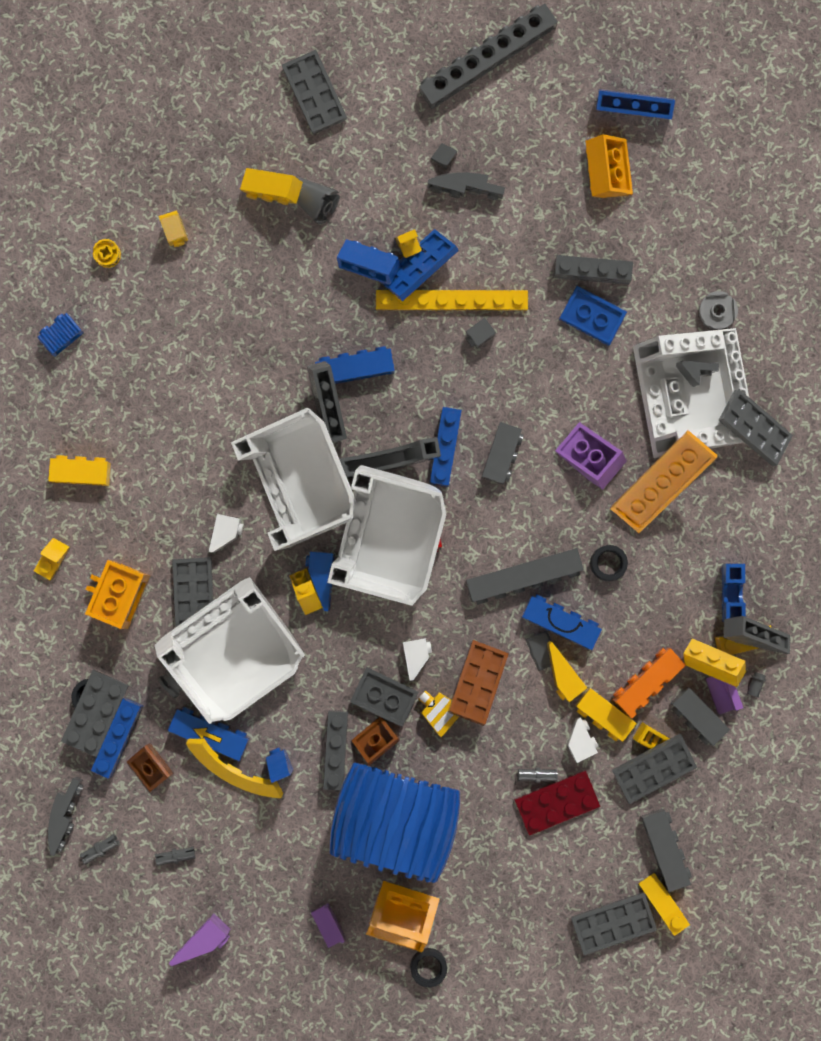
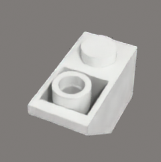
M581 717L575 719L567 742V746L576 763L597 754L596 748L599 747L594 736L590 738L588 733L590 727L585 719L582 720Z

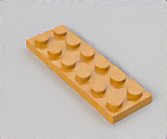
M687 430L610 509L640 533L717 458V454Z

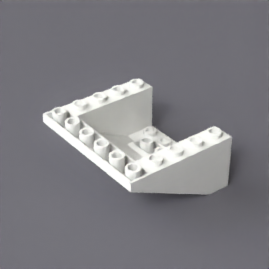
M736 328L657 336L633 346L654 458L661 457L687 430L710 449L744 443L719 421L734 390L740 389L749 397ZM682 360L718 363L719 371L712 373V376H700V385L692 387L676 368V363Z

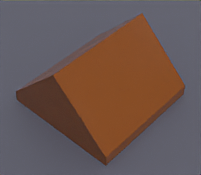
M379 717L351 741L366 762L371 765L399 742L400 738L382 717Z
M151 743L145 745L127 761L149 792L174 774Z

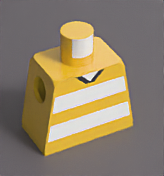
M426 690L419 696L418 700L426 706L421 713L438 735L442 737L459 718V716L448 713L452 700L440 692L435 697H432Z

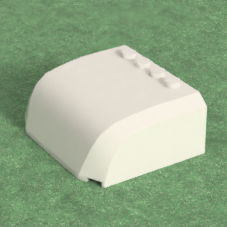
M305 408L231 442L238 460L253 459L280 526L267 533L274 551L292 547L353 519L356 503L354 494L324 421L309 408Z
M360 465L355 470L351 489L354 490L356 501L354 516L351 521L346 523L339 554L332 563L327 583L413 606L427 590L443 530L446 509L442 492L436 487L421 481Z
M250 577L237 583L167 633L155 644L158 659L209 724L219 720H231L294 675L302 657L305 656L289 629Z

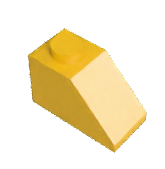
M177 210L158 216L170 246L179 247L184 245L185 241H188L182 219Z

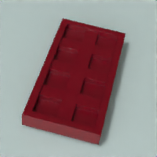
M586 770L514 799L529 836L601 807Z

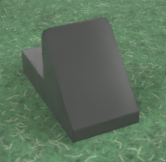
M682 360L676 363V368L690 385L695 387L700 385V376H712V373L718 372L719 364Z

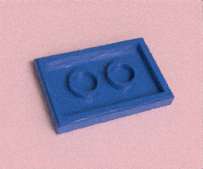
M576 286L559 320L609 346L627 311Z

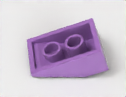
M580 422L555 450L558 455L602 490L627 462L621 450Z
M213 914L173 956L169 964L173 966L211 952L216 947L221 948L230 937L228 933L231 929Z

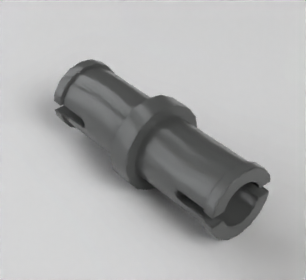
M518 769V781H535V783H540V781L557 782L558 779L557 769Z
M112 834L102 842H96L92 848L81 853L80 857H84L82 859L84 864H88L99 856L103 857L107 851L120 845L119 840L116 841L118 839L117 836Z
M194 846L179 850L174 848L169 852L156 853L155 860L156 865L159 866L169 863L179 864V861L196 859Z

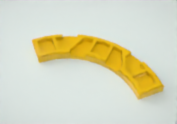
M205 739L187 740L186 745L193 755L207 769L224 781L257 795L272 798L282 797L283 791L277 781L272 783L270 779L257 776L251 778L241 774V770L229 763L226 765L219 760V755L209 746Z

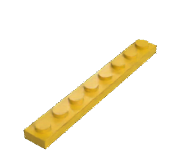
M376 290V310H528V290H415L404 301H401L390 290Z

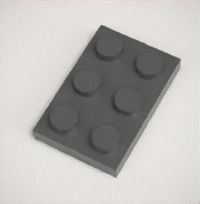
M366 667L350 702L402 727L419 692Z

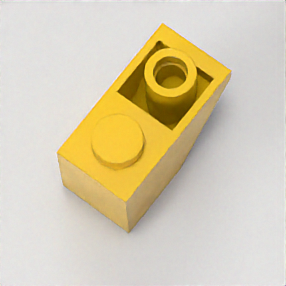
M307 568L289 575L297 600L305 615L323 608Z

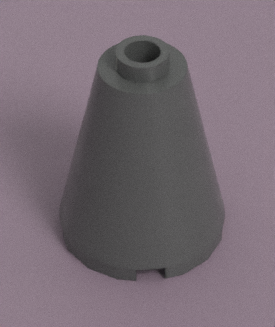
M296 176V178L303 182L297 204L317 224L325 223L328 220L325 218L328 213L333 214L338 206L340 196L337 193L339 192L333 188Z

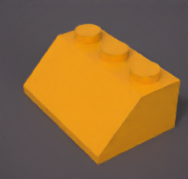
M603 134L585 140L592 196L608 198L633 195L627 139Z

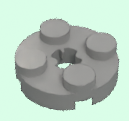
M715 291L708 294L699 306V316L703 324L714 330L727 328L738 315L736 301L723 291ZM716 306H721L720 309L723 308L720 316L716 315L713 311L716 309Z

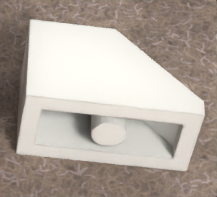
M217 514L209 552L215 553L236 540L238 535H242L244 524H241V519Z
M426 638L403 642L410 681L415 679L428 660L429 653H432L431 644L426 642Z

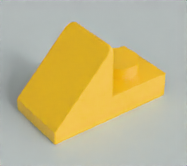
M415 229L395 237V241L405 258L421 252Z
M52 538L41 551L42 557L36 565L34 572L48 580H52L70 547Z

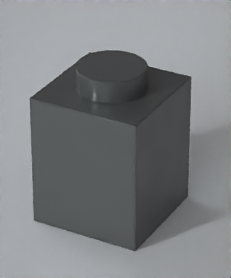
M484 317L466 331L467 337L465 339L471 347L475 346L478 349L493 338L496 332Z

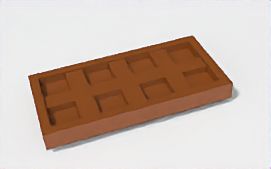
M472 640L448 713L484 726L509 653Z

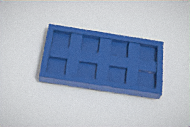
M435 229L419 242L421 252L399 260L400 268L391 285L382 283L401 301H404L459 251L455 244Z

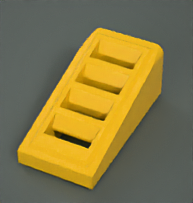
M643 722L633 736L635 741L649 749L655 747L660 738H662L660 744L670 739ZM653 733H654L655 736H654L652 742H651L650 744H648L650 738L652 737V735H653Z

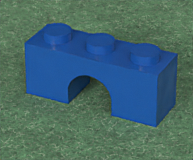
M722 564V622L728 618L746 617V603L743 601L745 564Z

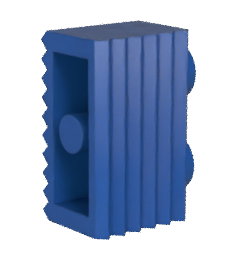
M67 313L58 315L54 319L55 323L50 327H44L37 337L54 357L84 333Z

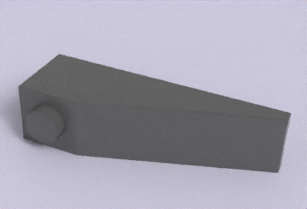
M745 616L724 619L723 632L725 639L735 643L790 654L789 634Z

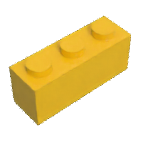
M246 168L240 190L246 193V197L257 200L258 197L267 202L275 200L283 205H288L289 203L297 204L303 182L293 175Z
M56 455V458H50L49 482L109 486L111 463L106 461V458L94 457V461L87 460V457L75 456V460L67 459L68 456Z
M693 638L683 653L686 666L734 687H738L746 673L745 660Z
M589 687L575 705L578 708L576 712L585 719L587 716L594 720L592 724L598 729L602 730V728H605L609 731L607 735L615 742L618 739L623 742L637 724Z

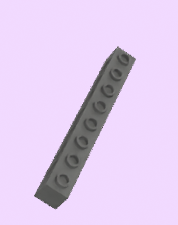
M545 3L541 6L533 7L528 15L518 17L513 25L503 27L496 36H489L483 41L481 46L478 48L474 46L464 57H457L452 61V65L447 68L442 67L431 79L430 77L425 78L419 86L420 94L431 110L554 30L558 21ZM536 22L539 26L531 27L529 23ZM521 32L523 36L517 38L514 36V33ZM504 42L507 44V47L501 48L498 46V43ZM488 52L492 57L484 58L482 54ZM474 63L476 67L470 69L467 67V64ZM458 73L461 77L453 79L451 74ZM442 83L445 85V88L440 90L435 85Z

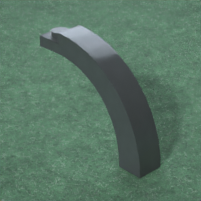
M435 437L421 439L410 444L374 453L339 458L346 477L351 478L354 477L355 470L360 465L388 471L438 458L441 456L438 438Z

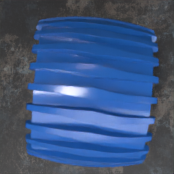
M353 763L342 785L335 806L329 853L334 857L340 856L342 860L350 857V862L354 864L357 863V860L363 861V866L367 868L370 864L379 866L378 871L381 872L384 867L392 869L393 875H397L400 871L406 873L405 877L411 879L412 875H417L418 881H423L425 878L426 882H437L446 865L455 839L459 818L460 791L450 789L449 787L441 788L439 784H431L429 787L428 781L419 780L418 783H415V778L413 777L409 781V777L406 776L405 779H401L402 774H397V777H395L394 773L389 775L387 770L383 772L375 767L371 768L360 763Z

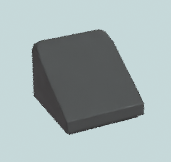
M441 143L431 159L447 169L458 151Z

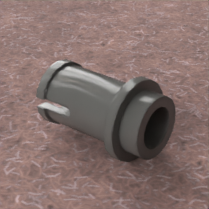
M755 672L751 676L753 679L747 694L759 698L764 681L766 682V675Z

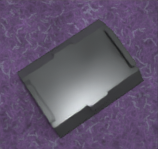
M548 631L525 639L538 671L551 667L547 642L551 641Z

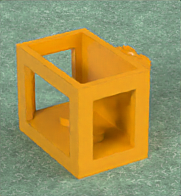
M107 560L101 577L91 574L90 579L98 582L96 588L86 586L85 590L92 592L93 596L85 615L119 629H128L150 575L116 561Z
M383 881L366 935L422 952L427 945L440 898Z

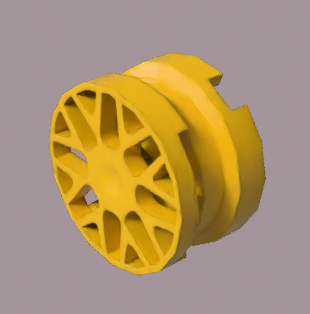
M102 239L95 243L92 254L100 266L111 268L119 263L121 251L114 241Z

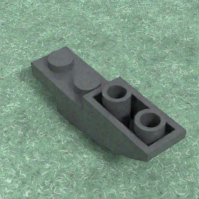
M468 172L440 175L429 179L427 185L430 191L438 194L446 192L453 198L464 197L465 191L468 190L472 195L479 196L484 194L488 195L487 198L491 200H498L503 198L505 187L487 183L489 175Z
M78 777L72 779L66 793L62 791L57 793L51 809L48 825V844L50 855L52 856L63 851L66 842H64L66 834L70 835L74 824H72L74 818L67 814L72 813L75 807V803H73L75 796H79L84 787L81 785L83 779Z

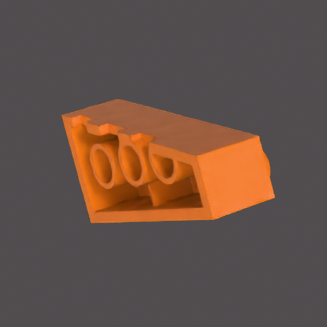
M671 648L660 649L655 654L657 658L653 662H646L641 667L643 671L638 676L636 674L632 675L627 680L629 684L624 689L620 687L613 693L615 697L612 701L629 718L637 715L635 710L645 707L650 700L648 697L658 694L664 687L662 684L670 682L686 666Z

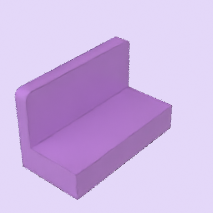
M711 676L706 678L718 714L743 708L736 687Z
M329 903L311 912L328 948L339 942H345L346 937Z

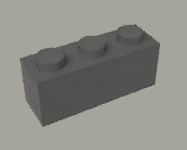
M502 422L499 423L481 478L501 485L505 481L509 482L512 473L509 467L511 463L514 464L518 453L515 452L517 445H521L524 436L521 434L522 429Z
M688 687L670 703L673 706L671 710L678 717L682 715L687 720L685 724L692 731L696 729L701 734L699 739L706 745L709 743L714 746L730 730Z

